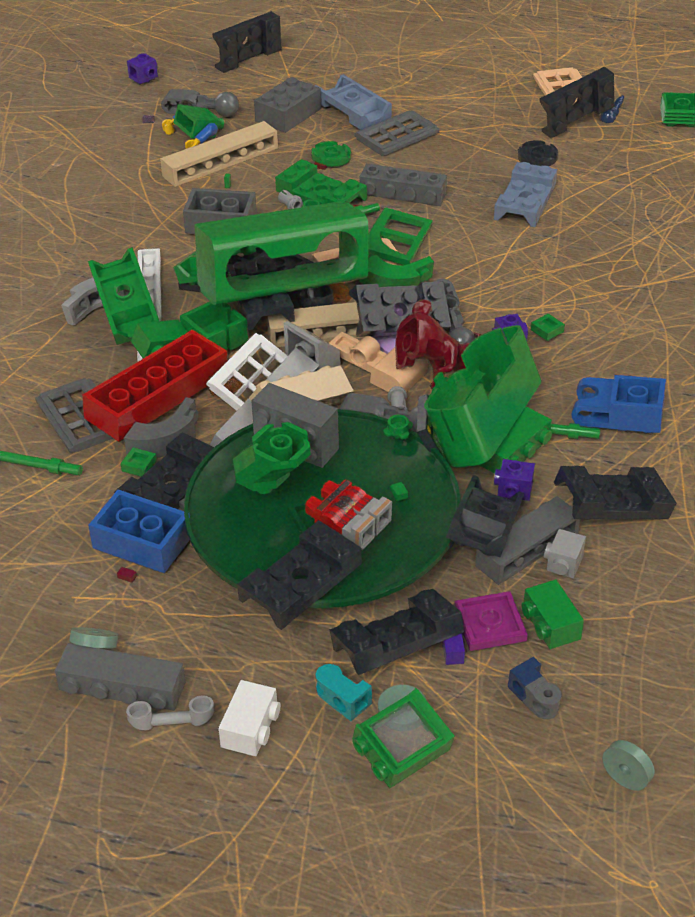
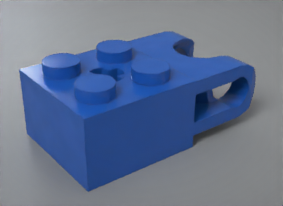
M615 375L614 379L583 378L577 386L576 392L579 400L573 406L572 419L575 424L586 427L660 433L666 379ZM591 388L595 393H587L584 389ZM585 410L591 412V414L584 416L579 412Z

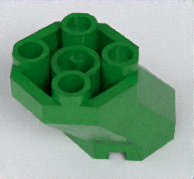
M290 422L281 423L282 427L274 428V424L265 425L252 436V443L233 458L236 483L260 494H268L272 489L278 488L290 476V471L297 468L311 455L307 430Z

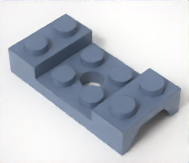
M344 74L340 75L334 88L327 91L321 88V105L324 107L333 105L349 115V123L360 130L392 118V103Z
M517 162L504 195L500 194L495 204L494 220H499L506 212L524 215L530 226L536 227L556 185L557 169L549 166L531 165L527 162Z

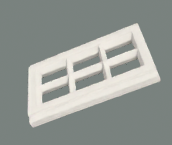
M255 333L206 385L237 411L244 404L238 397L245 389L249 388L254 392L256 386L252 382L261 373L267 378L272 374L266 367L274 359L281 364L288 356L261 334ZM259 348L270 355L263 365L252 358ZM246 362L257 369L248 380L237 372ZM232 376L243 384L235 394L224 387V384Z

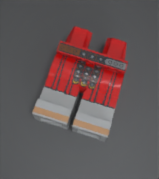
M346 479L340 485L330 480L327 481L321 489V497L324 500L322 501L312 496L305 504V513L313 517L315 523L318 520L360 546L362 550L374 539L375 535L377 536L391 521L392 516L391 500L385 497L378 500L366 494L361 488L352 486V482Z

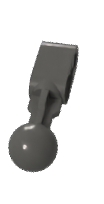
M171 89L161 102L162 109L168 114H176L178 104L202 107L208 110L213 109L223 117H231L239 109V100L231 92H222L216 98H208L206 95H200L195 90Z
M447 279L434 281L444 283L451 322L449 335L460 344L471 343L476 338L471 330L462 326L464 320L459 309L460 301L453 283Z
M349 393L345 396L339 408L369 413L386 419L397 414L404 415L413 423L411 430L417 433L418 406L414 407L411 411H404L396 406H389V403L381 397Z

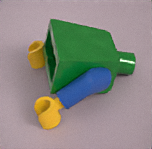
M178 104L173 119L164 120L162 128L167 135L175 132L173 125H177L190 138L195 139L185 142V148L188 149L204 143L208 138H215L217 131L224 128L223 118H218L206 108Z

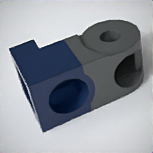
M533 656L510 670L508 688L537 717L552 719L559 712L562 696L561 690L556 685L548 683L540 674L541 664Z

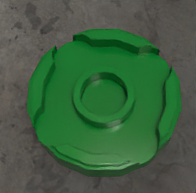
M336 141L320 142L315 145V148L311 149L312 160L329 167L345 165L351 160V148L343 143L342 146L338 145Z

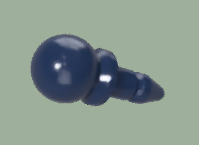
M623 95L615 100V107L601 113L600 119L602 122L613 123L616 116L619 114L618 109L624 101Z

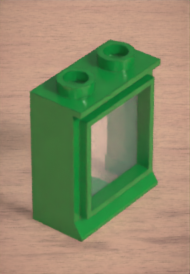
M415 688L408 695L361 724H356L352 742L356 751L361 756L365 755L371 763V768L376 778L384 781L389 788H392L448 752L455 735L420 691Z

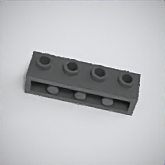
M366 163L359 176L360 183L367 185V196L441 206L447 192V175Z

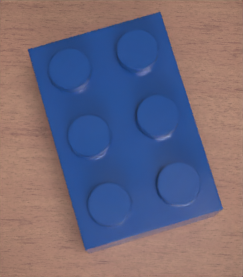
M117 490L88 525L93 549L162 573L167 571L190 540L186 529L184 511L121 490Z

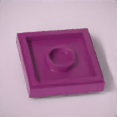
M510 591L454 601V606L462 613L463 634L470 651L527 641L528 634Z

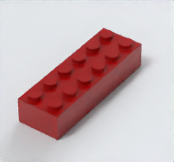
M191 330L82 394L84 419L120 442L135 422L148 424L182 403L186 397L190 398L207 387V382L227 362V350L196 331Z

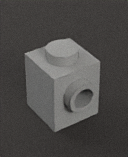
M559 529L553 543L548 542L545 549L544 558L548 559L547 571L574 579L584 555L586 536Z

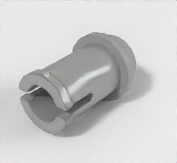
M283 190V193L280 192L278 195L279 202L285 204L288 209L301 208L303 206L301 197L292 195L287 190Z
M400 386L392 387L387 395L391 406L408 411L406 406L407 392Z

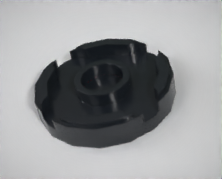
M541 140L528 141L518 148V160L530 163L531 165L551 166L558 160V149L553 144H550V146L545 145V142Z

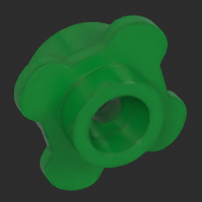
M393 415L387 421L388 426L384 429V435L397 439H407L409 437V429L413 428V423L404 415Z

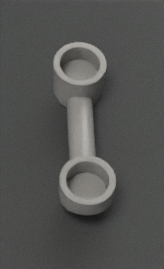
M197 696L189 702L188 711L152 714L149 703L137 701L127 707L126 713L128 722L139 730L146 731L153 728V726L192 723L194 726H199L206 723L213 716L214 702L208 696Z

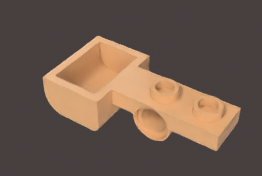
M341 332L329 342V344L340 350V358L370 372V383L387 392L395 386H400L407 392L428 371L427 359H415L413 366L396 369L395 347L386 354L380 350L379 343L371 336H365L362 340H358Z

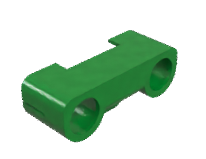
M519 325L504 327L503 330L498 328L480 335L461 354L465 369L455 371L446 380L443 373L439 372L433 379L436 388L425 401L424 408L446 461L450 466H475L490 460L542 382L522 327Z

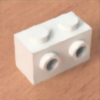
M244 680L240 681L218 728L221 748L257 756L261 745H266L269 739V726L272 720L276 721L280 713L281 704L277 702L276 688Z

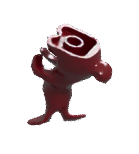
M421 299L413 305L412 314L401 321L397 329L395 343L396 369L413 366L415 359L429 360L433 370V379L439 372L449 373L452 370L455 372L465 369L461 354L470 343L460 344L445 332L438 321L430 315V312H432L431 302ZM474 332L475 338L482 335L480 333ZM434 380L430 384L431 389L435 386Z

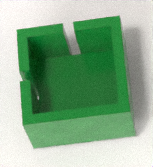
M209 301L180 315V322L187 332L194 330L225 350L227 348L233 350L248 341L247 319L236 310H231V306L227 303L213 305Z

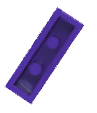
M462 633L442 641L445 664H464L465 649Z

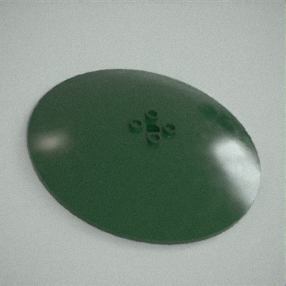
M338 409L339 449L323 468L303 461L297 468L290 471V476L278 488L272 489L268 494L252 491L236 483L233 458L252 443V436H254L253 423L225 438L204 457L193 473L186 490L184 517L189 539L200 559L223 581L238 589L237 584L257 568H260L262 571L267 570L299 544V535L315 523V519L305 513L306 501L312 496L323 501L321 489L327 481L330 480L340 485L346 479L352 482V486L361 488L366 494L378 500L382 497L391 500V521L362 550V564L309 608L347 607L367 603L398 592L424 576L440 561L453 541L446 538L452 518L461 501L458 482L453 470L442 454L436 448H431V452H429L419 435L413 430L409 429V437L407 439L388 437L384 435V429L388 426V419L369 413ZM402 482L408 491V498L396 501L390 486ZM304 575L294 577L296 580L308 578Z

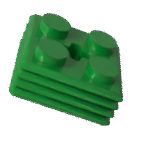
M663 92L660 104L662 123L669 127H674L677 124L695 127V93Z

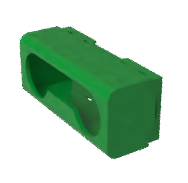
M339 201L194 224L198 285L200 286L201 293L213 305L365 279L368 276V220L363 212L350 203ZM339 232V259L298 265L293 269L253 276L245 274L226 278V266L230 257L243 247L256 246L263 249L268 257L278 258L314 252L326 236Z

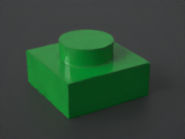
M548 313L531 322L530 330L548 341L563 333L565 324Z
M133 447L120 463L121 471L140 477L143 476L157 462L156 453Z

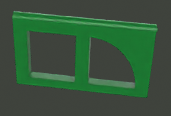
M384 208L368 233V255L373 256L377 254L379 258L402 265L410 264L429 232L433 220ZM390 219L421 227L418 235L414 236L388 229L386 226ZM380 237L408 244L411 247L405 255L389 248Z

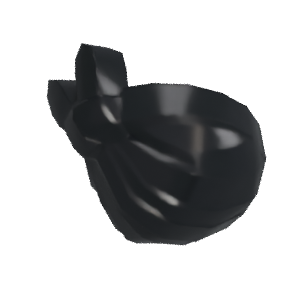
M328 285L305 289L299 294L300 304L303 308L333 305L334 291Z

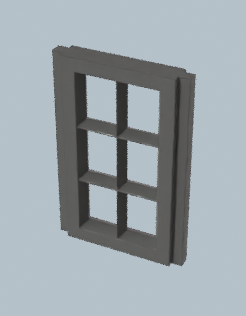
M409 110L355 132V137L376 153L385 156L437 134L440 129L418 113ZM413 121L411 124L403 125L406 122ZM420 126L423 127V128L420 129V130H417V131H415V132L413 131V129H415V128H417V127H420ZM394 127H397V128H398V129H396V130H394V131H391V132H388V131H387V130L392 129V128H394ZM403 133L408 134V135H405V136H403V137H401V138H397V137H396V136L401 135V134H403ZM377 134H381V135H382V136H379V137H377V138H375V139H372V138H371V137H373V136H375V135H377ZM391 140V142L386 143L384 145L380 144L384 141Z
M90 378L74 381L43 392L38 397H35L36 403L69 453L73 451L76 453L113 439L102 430L95 433L90 425L92 423L84 419V415L80 411L83 408V400L75 403L70 396L81 391L86 393L96 387ZM66 397L70 405L57 409L53 401ZM75 411L81 420L67 424L63 415ZM85 426L90 435L77 439L73 430Z

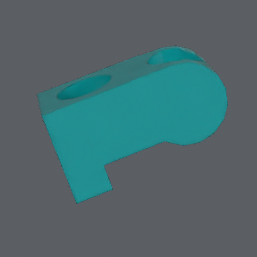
M325 664L317 669L315 674L317 694L348 720H354L372 704V686L364 680L355 684L344 676L341 669L334 664Z

